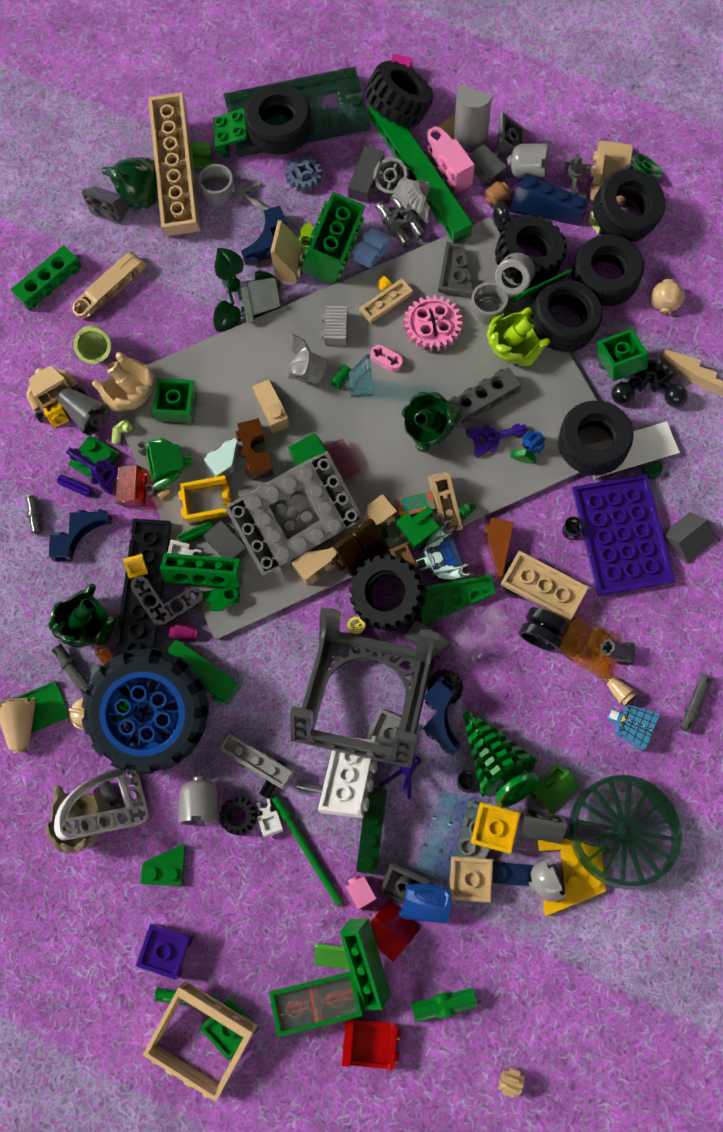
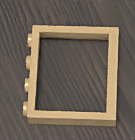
M184 981L178 987L143 1056L151 1060L152 1064L159 1065L165 1069L169 1075L176 1076L184 1081L186 1086L201 1092L205 1098L209 1097L216 1102L224 1091L258 1025L189 982ZM182 999L243 1037L219 1084L158 1046Z

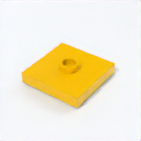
M480 802L470 843L512 854L521 813Z

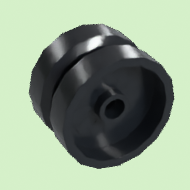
M531 607L525 618L528 623L522 624L518 635L526 642L540 649L558 652L562 644L560 637L566 635L569 628L568 622L548 610Z

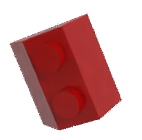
M389 900L371 920L370 925L377 948L394 962L421 928L411 919L401 918L399 915L400 909Z

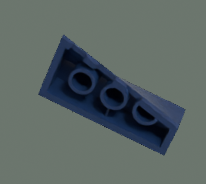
M525 173L516 190L509 212H519L526 216H542L546 220L550 218L555 219L557 222L579 226L587 212L590 200Z

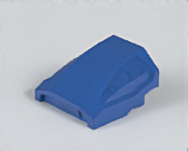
M427 883L406 885L403 907L399 911L401 918L422 922L448 923L451 912L449 888H442L440 884L429 885Z

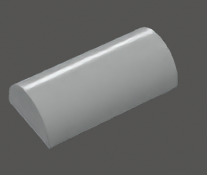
M459 84L456 96L453 138L458 141L465 152H473L481 145H486L492 95Z

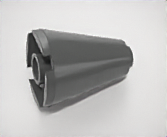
M71 388L62 389L58 394L60 405L86 435L96 433L98 431L96 427L100 423L105 424L110 408L105 403Z

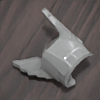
M405 177L401 178L395 187L392 197L398 200L407 211L414 210L415 215L424 223L429 222L431 206L426 201L430 189L429 182H424L423 180L413 181Z
M290 333L289 350L294 352L296 356L289 365V370L292 373H287L286 377L303 383H319L327 366L324 357L311 352L305 339Z

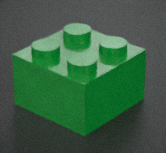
M632 328L597 341V357L613 382L648 369V352Z
M157 378L152 410L156 421L193 423L197 397V387L194 380Z

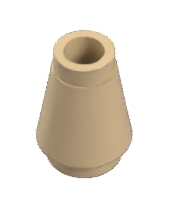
M613 677L606 684L619 704L627 706L636 697L634 690L616 677Z

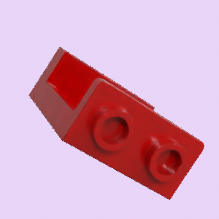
M354 1018L345 1020L341 1066L350 1067L352 1065L394 1071V1066H398L399 1052H395L396 1042L400 1043L401 1029H397V1023Z

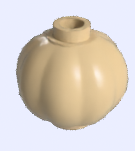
M663 280L662 283H658L652 290L650 296L651 304L654 308L660 310L661 314L670 315L672 311L678 310L684 303L685 290L675 280Z

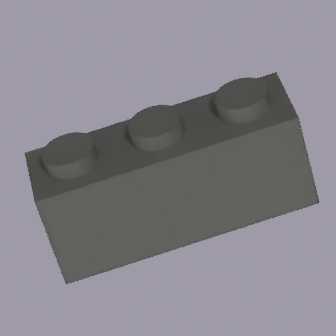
M369 146L364 147L348 186V198L368 203L370 197L373 198L376 184L373 178L374 169L380 161L385 159V151Z

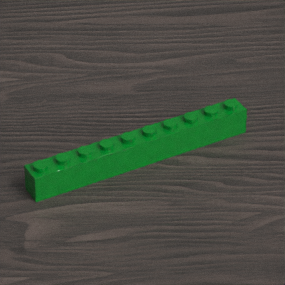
M373 106L369 107L371 122L393 155L406 165L409 178L413 181L423 180L424 182H429L430 189L426 201L431 206L430 210L451 241L456 243L472 235V219L469 216L467 217L462 204H458L453 191L447 188L446 181L439 176L436 166H432L427 153L421 150V145L418 141H415L411 130L403 125L398 126L394 122H389L385 117H381L373 109Z

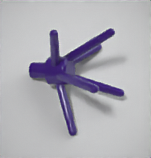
M419 757L413 758L411 768L400 766L399 771L385 779L379 786L383 787L403 773L406 777L401 790L405 791L407 787V798L411 799L412 772L416 770V766L421 764V759Z

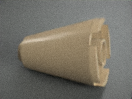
M28 697L4 700L5 703L0 705V725L8 749L13 750V753L25 752V748H28L30 745L36 703L35 698L32 697L30 701H28Z

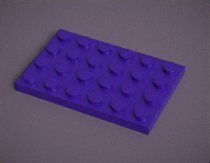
M647 474L572 487L578 518L582 520L584 525L582 534L597 596L675 582Z

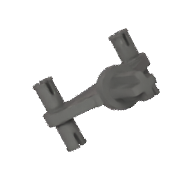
M579 155L572 157L571 162H565V170L568 169V175L573 178L571 193L586 199L587 193H576L578 178L583 176L584 171L591 172L592 164L582 163V158Z

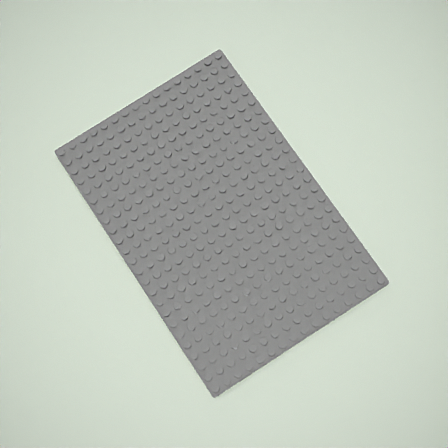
M491 218L474 223L472 235L456 242L464 244L473 291L482 283H496L495 271L498 265L495 260V249L501 234ZM447 235L254 319V322L243 323L148 364L154 373L156 382L157 378L194 380L197 387V397L193 423L156 421L152 413L156 384L153 394L143 406L134 410L114 411L118 422L127 420L132 425L130 432L123 433L146 484L154 485L155 482L151 481L147 455H141L138 450L143 449L138 446V442L143 441L147 444L148 441L164 438L173 444H178L181 454H191L192 465H183L184 469L179 478L165 487L170 489V493L162 500L157 494L152 497L161 519L171 521L172 523L170 539L179 541L177 537L179 534L207 521H211L213 527L219 521H222L225 525L228 523L235 531L233 534L237 538L241 537L230 517L191 523L189 525L181 515L183 502L180 501L178 491L181 490L180 484L215 477L207 467L204 458H206L209 452L219 449L227 440L235 438L239 446L235 472L226 477L229 482L232 502L294 468L295 465L290 459L288 447L315 433L334 460L336 468L363 518L367 505L382 494L396 509L394 500L431 491L428 476L446 471L451 477L458 510L470 501L477 506L466 519L463 520L461 518L462 526L464 527L581 473L571 468L565 462L562 454H560L558 436L564 418L573 407L575 408L576 405L583 402L597 401L569 352L555 351L545 347L537 360L532 365L525 367L517 363L511 364L502 361L494 354L488 343L487 330L489 324L480 323L471 314V297L438 293L446 242L453 243ZM503 272L504 278H505L509 283H511V284H513V285H521V283H518V284H517V283H514V282H513L514 280L511 279V278L508 279V278L505 276V272ZM384 275L393 285L402 278L413 290V294L370 324L360 313L359 308L383 292L377 286L379 279ZM507 294L508 301L503 317L521 312L527 307H532L536 294L516 303H512L511 297H517L519 294ZM427 295L430 299H433V296L436 295L438 300L443 296L444 302L450 299L449 305L455 303V309H460L459 315H462L461 322H463L461 334H458V340L453 339V345L447 343V349L440 346V350L437 351L436 347H433L432 352H430L429 347L423 350V345L416 347V341L411 343V337H406L407 331H404L405 312H409L408 307H413V301L419 303L420 297L426 300ZM483 300L478 305L479 309L486 312H494L499 309L496 302L492 300ZM326 305L347 306L346 346H326L324 339H321V328H325V323H322V312H325ZM429 310L430 315H431V321H432V324H433V333H434V336L437 337V334H436V331H435V326H436V325H434V322H433V313H432V310ZM428 331L422 332L423 334H429ZM290 333L305 339L311 352L324 357L327 366L319 383H303L286 377L287 373H292L289 370V365L296 356L294 352L289 350ZM376 345H382L402 357V368L397 372H391L374 363L371 359V349ZM382 352L376 353V357L382 356ZM397 360L391 361V365L397 364ZM342 365H347L351 368L352 373L344 381V386L337 389L331 384V377L337 374ZM508 367L511 369L521 383L519 393L459 428L454 425L451 434L442 443L430 447L427 452H420L416 449L415 442L405 431V418L402 416V409L409 405L410 399L419 392H438L449 400L454 396H460L467 388L477 386L481 380L491 378L498 370H504ZM266 380L270 381L290 424L289 428L274 434L252 389V386ZM498 385L493 386L496 389H501ZM483 394L478 395V397H480V398H485V397H486V396L483 395ZM467 403L462 404L464 407H470ZM259 418L265 442L257 444L253 451L256 453L268 451L274 475L252 481L251 476L246 475L244 464H247V460L242 458L240 447H243L242 441L238 442L236 431L239 430L237 423ZM484 424L494 428L497 432L510 429L515 424H525L527 427V431L523 432V435L517 437L512 435L499 439L495 452L492 453L488 450L477 458L474 457V450L476 448L474 441L466 435V429H482ZM597 426L584 427L578 432L579 439L585 446L611 438L607 431ZM537 430L544 436L545 445L540 453L536 451L532 453L537 457L535 464L520 462L510 457L511 451L524 449L522 446L524 441L522 439L528 431L532 433ZM480 436L482 445H485L486 440L483 436ZM220 488L192 493L194 514L223 508ZM291 507L288 509L287 514L290 518H294L297 516L298 510L296 507ZM436 509L433 511L432 518L441 528L442 524ZM362 521L308 551H319L333 547L350 533L353 534V531L360 526ZM396 521L390 526H384L389 534L385 541L390 549L407 542L396 528ZM204 536L187 543L190 544L189 550H202L201 555H194L221 557L209 545ZM408 543V546H409L410 550H411V551L414 550V549L411 547V545ZM389 550L382 556H385V554H390ZM248 551L240 560L243 576L240 587L235 588L240 593L239 603L234 606H228L219 612L209 610L210 603L206 602L204 598L199 605L214 638L220 639L347 581L352 576L349 575L346 569L339 572L334 567L331 571L322 573L320 579L315 583L311 584L310 582L306 585L291 564L299 556L262 576ZM341 560L338 561V563L342 567L343 563L341 562ZM190 584L191 587L199 588L202 593L216 589L215 586Z

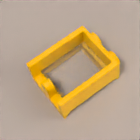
M225 475L180 484L181 490L178 491L180 501L183 502L181 515L189 525L191 523L229 517L224 507L232 503L229 482Z

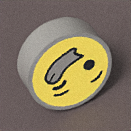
M352 616L348 619L346 626L349 633L360 636L365 632L366 623L360 619V616Z

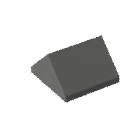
M501 112L498 125V158H508L509 155H512L513 149L517 145L525 144V128L507 114Z
M691 512L663 533L664 540L686 564L716 541L708 520Z
M523 808L520 836L557 844L562 843L567 829V822L564 816Z
M391 863L379 894L403 905L406 885L429 884L430 880Z

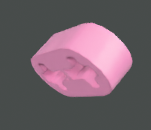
M376 345L371 349V359L374 363L391 372H397L402 368V357L382 345ZM382 352V356L376 357V353ZM397 360V364L391 365V361Z

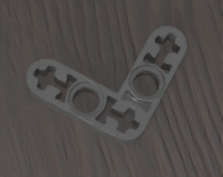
M137 576L131 581L132 592L152 622L158 627L168 625L198 606L203 599L202 591L199 588L192 587L163 604L145 577ZM136 582H144L143 588L147 593L143 595L140 588L136 589ZM190 593L198 594L197 601L194 599L188 601L190 606L187 607L186 602L182 598L185 597V600H188L191 597ZM147 597H154L156 603L154 606H147L145 599ZM180 602L183 605V610L175 612L172 609V605ZM156 608H158V611L161 615H166L164 617L165 621H157L156 619L158 618V615L156 611H154L153 613H151L150 611H153Z

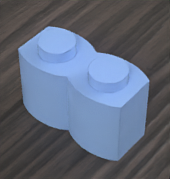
M372 227L364 233L362 241L355 245L353 249L354 260L369 269L375 267L381 256L384 255L390 246V236Z

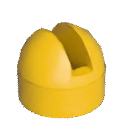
M384 275L377 283L378 289L381 291L392 285Z

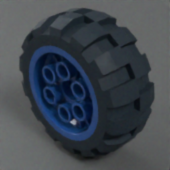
M158 648L129 650L110 659L90 679L91 683L88 690L84 692L81 707L84 708L82 724L85 734H89L93 741L92 748L100 757L104 755L112 761V766L123 771L126 769L135 770L137 774H153L154 771L161 769L166 771L178 765L181 760L189 756L195 749L206 729V722L209 716V700L206 698V687L200 675L197 676L191 669V665L180 656L176 657L168 653L167 650ZM151 680L159 682L154 692H149ZM125 685L128 688L131 697H128L125 693L121 691ZM137 687L144 690V697H138L135 694ZM156 694H161L164 697L163 704L155 701L154 697ZM120 701L128 703V711H123L120 708ZM176 702L177 709L165 710V705ZM149 704L148 710L151 712L144 717V710L142 708ZM116 714L125 715V718L117 721ZM165 714L168 717V723L162 724L158 719L159 715ZM125 721L132 723V731L124 728L123 724ZM157 727L162 728L168 734L162 737ZM150 728L153 736L146 737L143 734V729ZM136 730L139 731V739L133 738Z

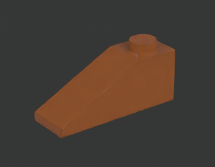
M491 517L490 524L486 523L484 534L487 535L486 542L498 581H501L514 522Z

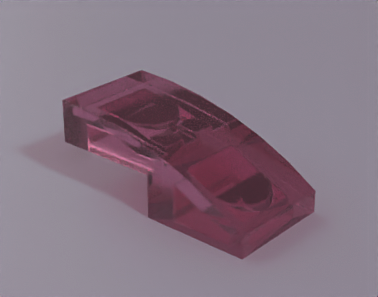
M343 438L325 446L334 460L342 479L359 472Z

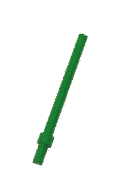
M279 795L274 797L272 801L279 811L278 815L282 822L285 821L335 905H339L343 902L342 898L291 817L293 814L290 809L285 807Z

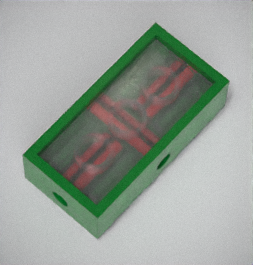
M351 971L274 989L269 992L277 1037L363 1016L360 998Z

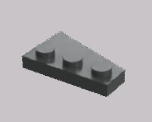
M446 242L438 293L472 297L473 288L464 244Z

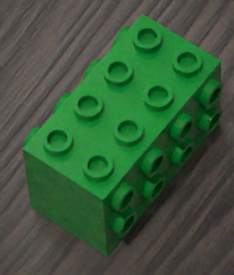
M332 192L329 201L324 202L321 214L317 219L316 226L300 262L303 264L302 272L332 285L336 279L340 280L365 219L362 217L365 205Z

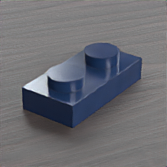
M493 862L492 883L529 886L528 882L532 881L531 870L533 865Z

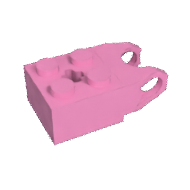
M435 126L429 129L428 141L430 145H427V154L433 165L436 166L439 176L446 181L447 188L452 190L454 194H457L472 186L474 163L456 139L452 140L439 127ZM433 132L440 133L441 137L438 140H435L431 136V134Z

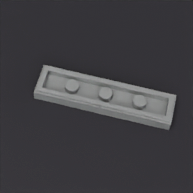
M228 733L218 749L284 791L295 775L290 769L231 733Z

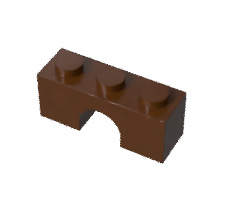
M259 418L237 423L239 429L236 431L238 442L242 441L243 447H240L242 458L247 460V464H244L246 475H250L252 481L273 476L274 473L268 451L263 453L253 451L257 444L265 442Z

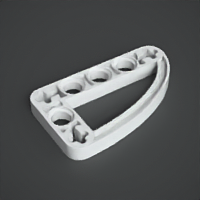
M117 768L102 773L77 787L64 799L56 813L54 821L56 836L61 840H69L138 826L146 822L149 815L139 774L135 770L126 769L123 771ZM118 778L125 808L68 818L73 804L86 791L101 783ZM130 791H134L136 793V801L130 798ZM135 813L140 814L141 816L140 818L134 817L131 819V815ZM118 814L123 815L124 824L118 822ZM100 817L105 818L107 821L105 828L99 823ZM82 820L88 823V831H84L81 828ZM74 826V829L69 832L63 831V827L69 828Z

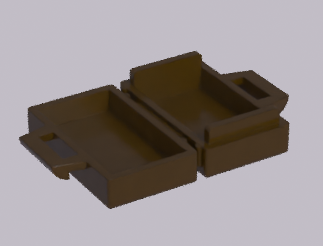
M369 519L354 530L353 534L350 533L333 546L337 554L332 559V562L339 572L346 569L349 575L353 577V575L355 576L358 573L357 568L365 565L364 561L368 559L373 560L374 556H382L390 550L385 541L389 534L383 523L381 522L376 525L374 520ZM379 527L382 529L384 535L381 534ZM338 558H340L341 562L343 563L342 567L337 561Z

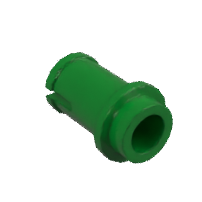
M342 365L337 374L331 377V384L337 389L343 387L344 381L352 373L351 368L347 365Z

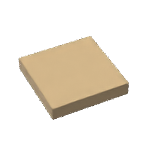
M451 856L449 887L451 900L491 903L493 859Z

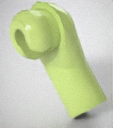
M122 420L112 428L111 442L113 444H120L121 434L132 430V425L129 421Z

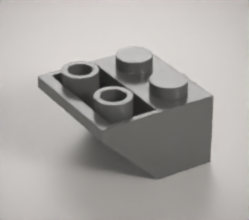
M97 186L83 189L81 192L90 213L96 217L102 216L111 222L121 223L129 209V203L123 200L117 193Z

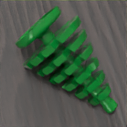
M473 711L465 712L463 719L468 723L466 733L469 736L470 748H475L471 750L477 772L478 783L480 784L481 796H495L496 804L501 808L509 807L522 801L540 783L538 775L532 772L536 766L534 763L537 762V759L517 746L512 740L507 739L501 732L497 733V729L489 724L487 725V722L482 718L476 719Z

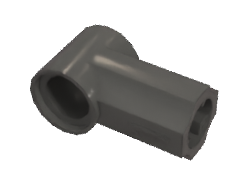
M605 639L604 643L601 644L600 651L603 652L604 656L617 660V664H635L634 643Z

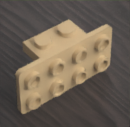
M609 141L598 142L597 151H594L592 162H595V166L592 165L590 176L593 177L590 194L591 201L594 200L595 194L608 176L631 163L632 145ZM616 196L618 205H624L625 198Z

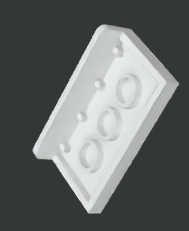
M372 736L371 739L353 738L381 745L378 742L377 736ZM332 750L318 807L319 813L364 818L365 811L369 809L368 794L373 790L372 776L377 771V761Z

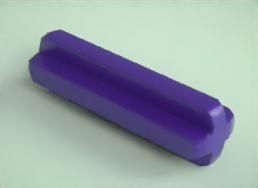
M63 474L59 475L57 479L59 485L81 495L89 497L92 493L90 486Z

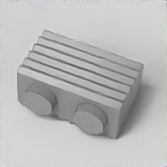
M326 305L325 312H322V323H325V328H321V339H324L326 346H346L347 306Z

